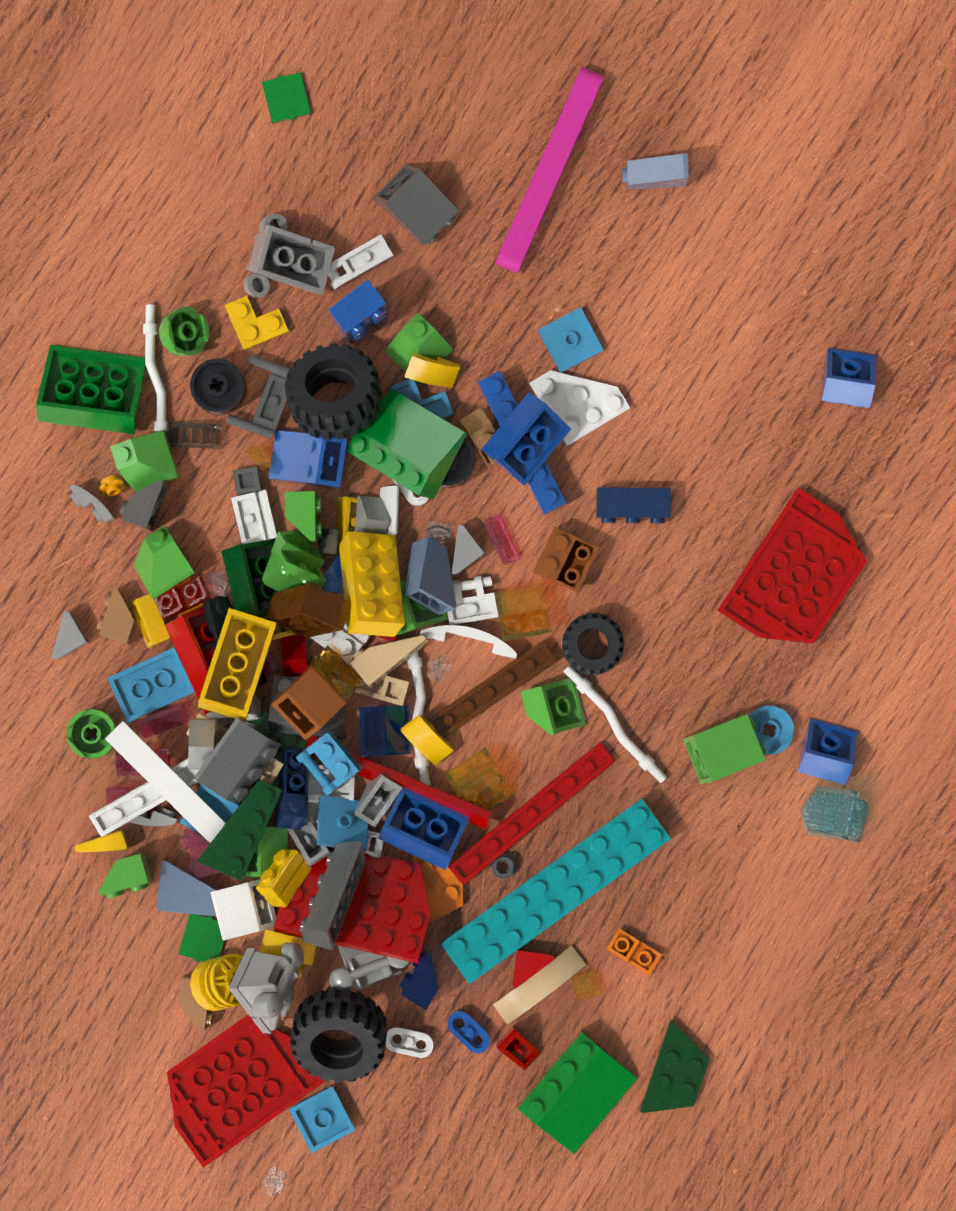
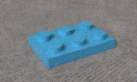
M175 647L107 678L127 723L195 693Z

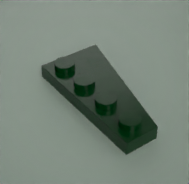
M259 780L196 862L243 881L282 793V789Z

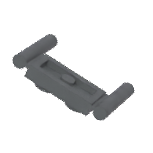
M252 354L249 364L271 371L253 422L229 414L226 423L272 440L287 403L285 381L287 380V373L290 368Z

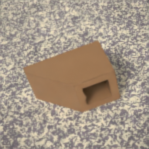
M479 408L460 419V422L489 469L496 463L481 449L496 431L483 410Z
M113 588L112 593H107L104 602L107 610L105 616H100L97 630H100V636L130 645L137 621L122 591Z
M183 976L180 981L178 1003L200 1031H205L207 1025L212 1023L213 1011L204 1009L196 1002L191 991V977Z

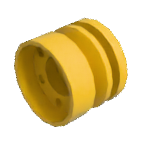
M235 953L203 961L196 966L191 976L190 986L193 997L201 1007L209 1011H218L241 1005L228 988L243 956Z

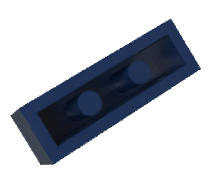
M596 488V519H601V523H616V519H626L627 524H639L640 519H650V524H665V520L671 518V488Z

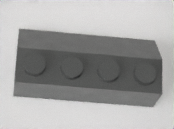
M363 842L336 844L334 852H329L326 861L328 867L325 874L321 873L317 887L319 890L316 896H312L309 903L310 913L308 918L302 920L300 926L304 942L333 950L367 862Z

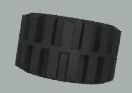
M587 613L573 620L565 630L562 639V651L566 661L580 673L588 675L603 674L615 667L622 657L625 644L624 636L619 625L610 617L600 613ZM598 630L605 635L608 647L603 656L590 659L580 652L578 642L580 636L585 631Z

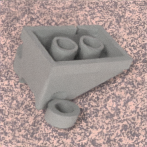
M280 214L266 215L259 223L260 233L254 236L255 243L249 264L246 266V270L253 273L245 277L244 289L251 297H263L269 292L270 284L267 278L318 295H323L335 247L286 231L287 221Z
M285 942L282 946V956L258 952L256 948H247L228 988L248 1015L252 1017V1020L262 1033L271 1034L277 1028L281 1017L287 1015L293 1004L296 993L293 988L294 979L299 975L296 968L302 966L304 962L303 949L298 943Z
M337 945L346 967L334 969L330 974L329 982L331 987H337V990H343V988L351 989L354 986L357 992L402 973L400 968L406 967L410 962Z

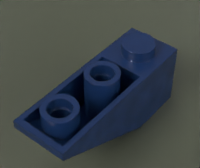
M284 748L282 763L284 765L281 768L279 788L282 789V793L277 802V828L301 830L308 819V769L303 762L299 763L295 758L303 750Z

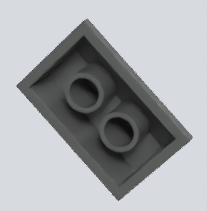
M237 717L194 779L225 800L239 805L248 795V791L254 782L261 777L269 761L276 756L281 743L263 728Z

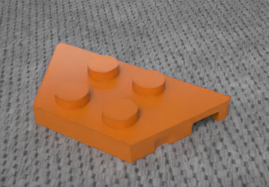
M454 852L448 865L461 855ZM413 855V863L420 864L431 913V922L463 906V885L448 867L444 870Z

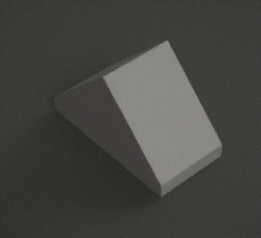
M357 496L355 532L384 534L390 520L382 498Z
M458 525L452 568V575L456 576L484 555L482 549L463 525Z
M68 611L63 612L51 657L56 660H61L89 643L74 615Z
M190 719L188 769L200 770L214 750L215 720Z
M380 774L366 785L354 815L375 827L403 787L387 776Z
M309 816L301 830L287 829L309 867L328 856L329 848L317 845V828Z

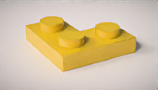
M247 296L225 305L244 351L289 332L279 308L256 318Z

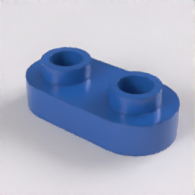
M458 1010L449 1016L448 1029L470 1051L482 1053L488 1049L490 1045L488 1032L467 1012ZM458 1018H462L465 1024L462 1027H457L455 1021ZM477 1035L483 1039L480 1044L473 1042V1038Z

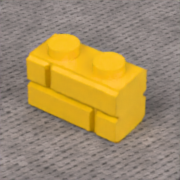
M282 849L277 852L273 857L274 862L270 868L264 871L260 877L261 881L256 889L271 906L287 907L296 889L301 886L312 869L296 850Z

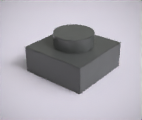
M258 467L233 470L237 495L261 491Z
M322 529V538L319 540V552L327 555L336 554L340 544L338 529Z

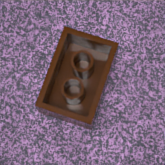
M307 583V585L295 586V588L273 593L266 620L275 622L277 626L303 637H314L343 630L351 602L342 599L343 596L339 593L326 592L321 590L322 587L318 584Z

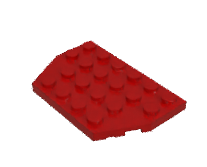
M797 488L717 611L758 638L814 644L867 563V560L856 545L854 538L850 535L840 514L802 489Z
M328 847L329 851L334 852L335 847ZM365 853L367 862L335 945L419 964L431 922V913L420 864L386 856H380V858L372 857ZM328 856L311 866L312 869L301 886L296 889L287 907L280 906L273 927L274 931L303 937L302 932H300L302 920L308 918L310 913L309 903L312 896L317 895L319 890L317 887L321 873L325 874Z
M249 1015L243 1017L167 1071L175 1128L203 1168L325 1082L317 1075L315 1077L310 1075L308 1069L304 1070L298 1064V1060L294 1059L290 1047L291 1036L278 1029L273 1030L271 1034L262 1033Z

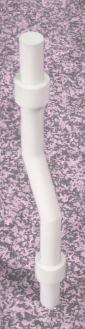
M148 304L146 305L143 335H145V365L157 393V421L154 422V432L165 430L167 433L169 432V422L166 421L167 392L155 364V335L158 334V324H155V305Z
M418 651L407 660L408 668L412 671L417 697L412 719L419 714L423 717L426 702V692L421 671L423 664L421 657L418 656ZM414 746L416 755L414 763L415 768H418L420 781L431 786L427 767L430 766L429 760Z
M569 665L563 672L576 684V688L582 694L585 693L605 713L618 741L639 761L638 765L644 771L648 770L659 783H662L667 776L654 764L655 760L649 754L645 755L625 734L612 706L591 686L592 683L586 677L583 678Z

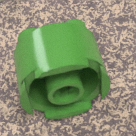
M98 709L80 711L68 723V744L73 752L81 757L89 759L104 757L114 750V747L105 738L118 724L105 711ZM89 729L98 730L96 733L97 739H89Z

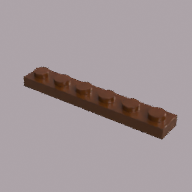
M541 641L427 719V721L435 727L436 732L440 736L445 738L557 660L545 642Z

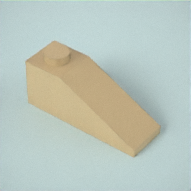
M421 635L369 647L367 650L363 648L352 657L354 660L350 664L372 689L385 676H388L426 645L428 640Z

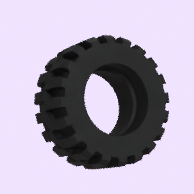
M329 344L328 347L321 345L317 346L316 350L312 352L310 350L305 352L302 359L298 358L293 363L294 368L289 369L287 380L285 381L286 398L295 423H298L299 428L304 432L309 431V434L315 438L322 436L323 440H331L337 437V440L345 439L344 436L351 435L352 437L359 434L358 430L361 428L365 430L370 425L369 421L375 420L378 415L377 410L382 405V390L378 372L369 356H364L363 351L357 348L352 350L351 346L345 344L342 347L337 344ZM332 382H346L354 386L352 392L339 401L322 402L313 398L314 394L322 386Z
M337 987L329 988L325 992L324 990L317 991L314 996L311 994L305 998L304 1002L299 1004L294 1014L290 1038L292 1055L296 1061L298 1060V1064L304 1070L308 1069L310 1075L314 1077L317 1075L321 1077V1080L328 1082L329 1079L335 1080V1083H342L344 1080H348V1082L356 1081L358 1077L362 1079L368 1076L369 1072L375 1071L383 1060L388 1031L387 1019L379 1005L376 1006V1002L370 997L365 998L364 994L359 991L356 993L351 992L349 988L337 990ZM327 1030H343L357 1038L348 1041H338L326 1037L322 1032Z

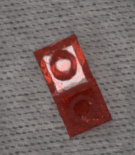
M197 575L179 587L173 586L154 598V601L162 618L166 620L188 611L212 597L202 576Z

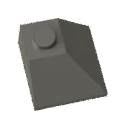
M158 480L130 496L129 500H125L122 504L120 514L123 516L121 520L152 531L169 485Z

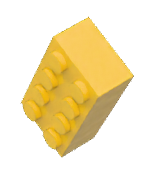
M349 531L339 544L344 599L351 602L346 617L348 634L395 637L405 624L395 535Z
M228 609L198 701L199 708L234 719L238 717L242 720H247L277 623L234 609Z

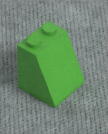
M748 714L683 738L700 784L716 781L766 760L764 757L766 754L765 747L761 741H758L755 734L757 731L756 724L752 718L748 717Z

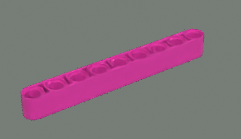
M582 66L495 264L518 274L600 90L604 75Z

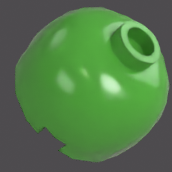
M193 307L177 308L167 313L161 321L159 328L161 343L167 351L176 356H193L202 352L205 342H208L209 326L206 318L194 311L196 309Z

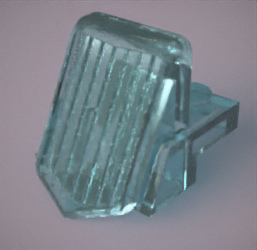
M816 787L815 792L808 797L800 809L804 827L807 830L806 835L829 840L860 842L863 835L868 803L860 800V792L855 790Z

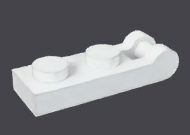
M382 235L373 238L331 262L328 276L332 281L331 286L334 290L343 287L348 282L393 257ZM343 266L346 274L340 277L337 269Z

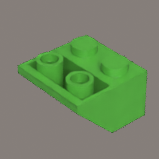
M315 491L285 492V517L312 544H318V538H322L323 529L321 522H318V514H322L321 497H318Z
M277 826L266 827L245 877H261L262 873L268 870L274 862V855L282 849H288V830L286 828H277Z
M146 852L116 860L98 891L99 895L106 894L107 899L125 894L124 889L130 888L131 892H135L149 887L148 883L153 881Z

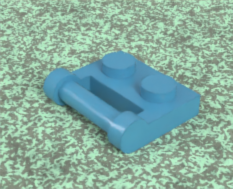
M331 730L295 757L299 763L303 762L323 787L322 791L326 796L361 769ZM312 753L318 756L335 777L333 781L328 779L310 755Z

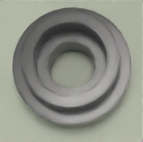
M501 854L492 862V872L501 879L511 877L516 870L515 860L510 855ZM503 861L509 865L506 871L499 869V864Z

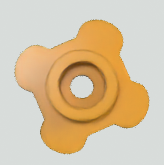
M118 475L104 478L100 482L101 486L99 487L100 491H103V496H116L121 493V490L126 488L125 484H122L123 480Z

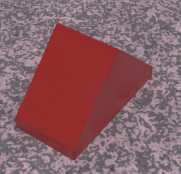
M298 635L281 638V662L284 676L299 677L309 669L306 637Z
M518 949L512 981L514 988L519 987L555 960V957L552 953Z
M514 1026L496 1044L499 1051L524 1071L541 1053Z

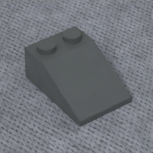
M274 675L268 718L269 732L300 735L271 705L280 692L298 677ZM337 689L346 699L348 698L347 691ZM347 703L312 736L321 737L331 730L337 738L343 739Z

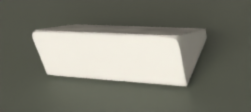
M382 487L380 489V498L383 500L390 520L384 534L397 537L399 487Z

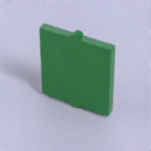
M301 72L287 76L279 75V78L262 82L272 124L286 120L294 121V118L311 114Z
M189 914L178 955L193 958L196 962L220 957L225 940H222L218 920L212 919V916L205 917Z

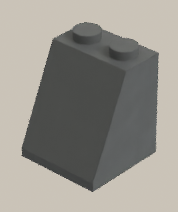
M405 164L373 198L383 210L422 245L431 244L439 235L438 232L444 226L450 225L456 218L455 214L459 211L420 169Z

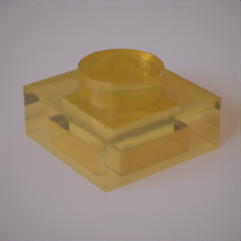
M251 445L245 451L263 471L271 465L267 461L270 456L261 446L256 449Z
M594 970L570 978L577 1002L601 995Z

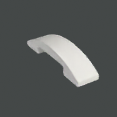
M444 625L427 628L420 632V636L423 635L425 638L442 642L445 640L446 633L494 644L492 654L516 659L517 653L499 638L471 627Z

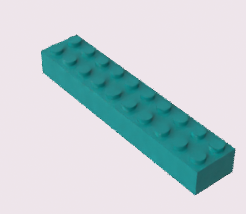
M640 798L445 938L440 944L467 982L471 984L671 838L643 799Z

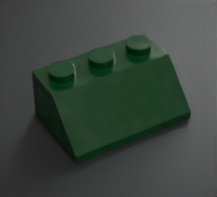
M276 539L239 544L221 551L235 610L259 618L267 616L273 593L279 591L266 586L262 578Z

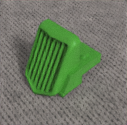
M279 531L262 580L264 584L279 592L284 589L295 588V586L307 585V583H315L323 587L327 580L320 568L325 560L319 550L313 548L300 531Z

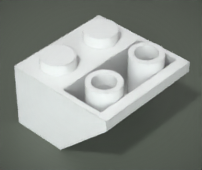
M261 879L210 892L222 940L274 927L276 921L274 907L256 889Z

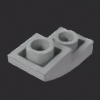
M74 484L70 486L73 492L70 494V497L77 507L82 505L83 508L88 509L94 505L95 508L92 509V512L99 522L103 520L109 524L116 519L111 511L94 495Z
M161 807L160 811H153L151 818L147 817L148 812H145L129 822L145 826H167L177 824L179 819L174 817L175 812Z

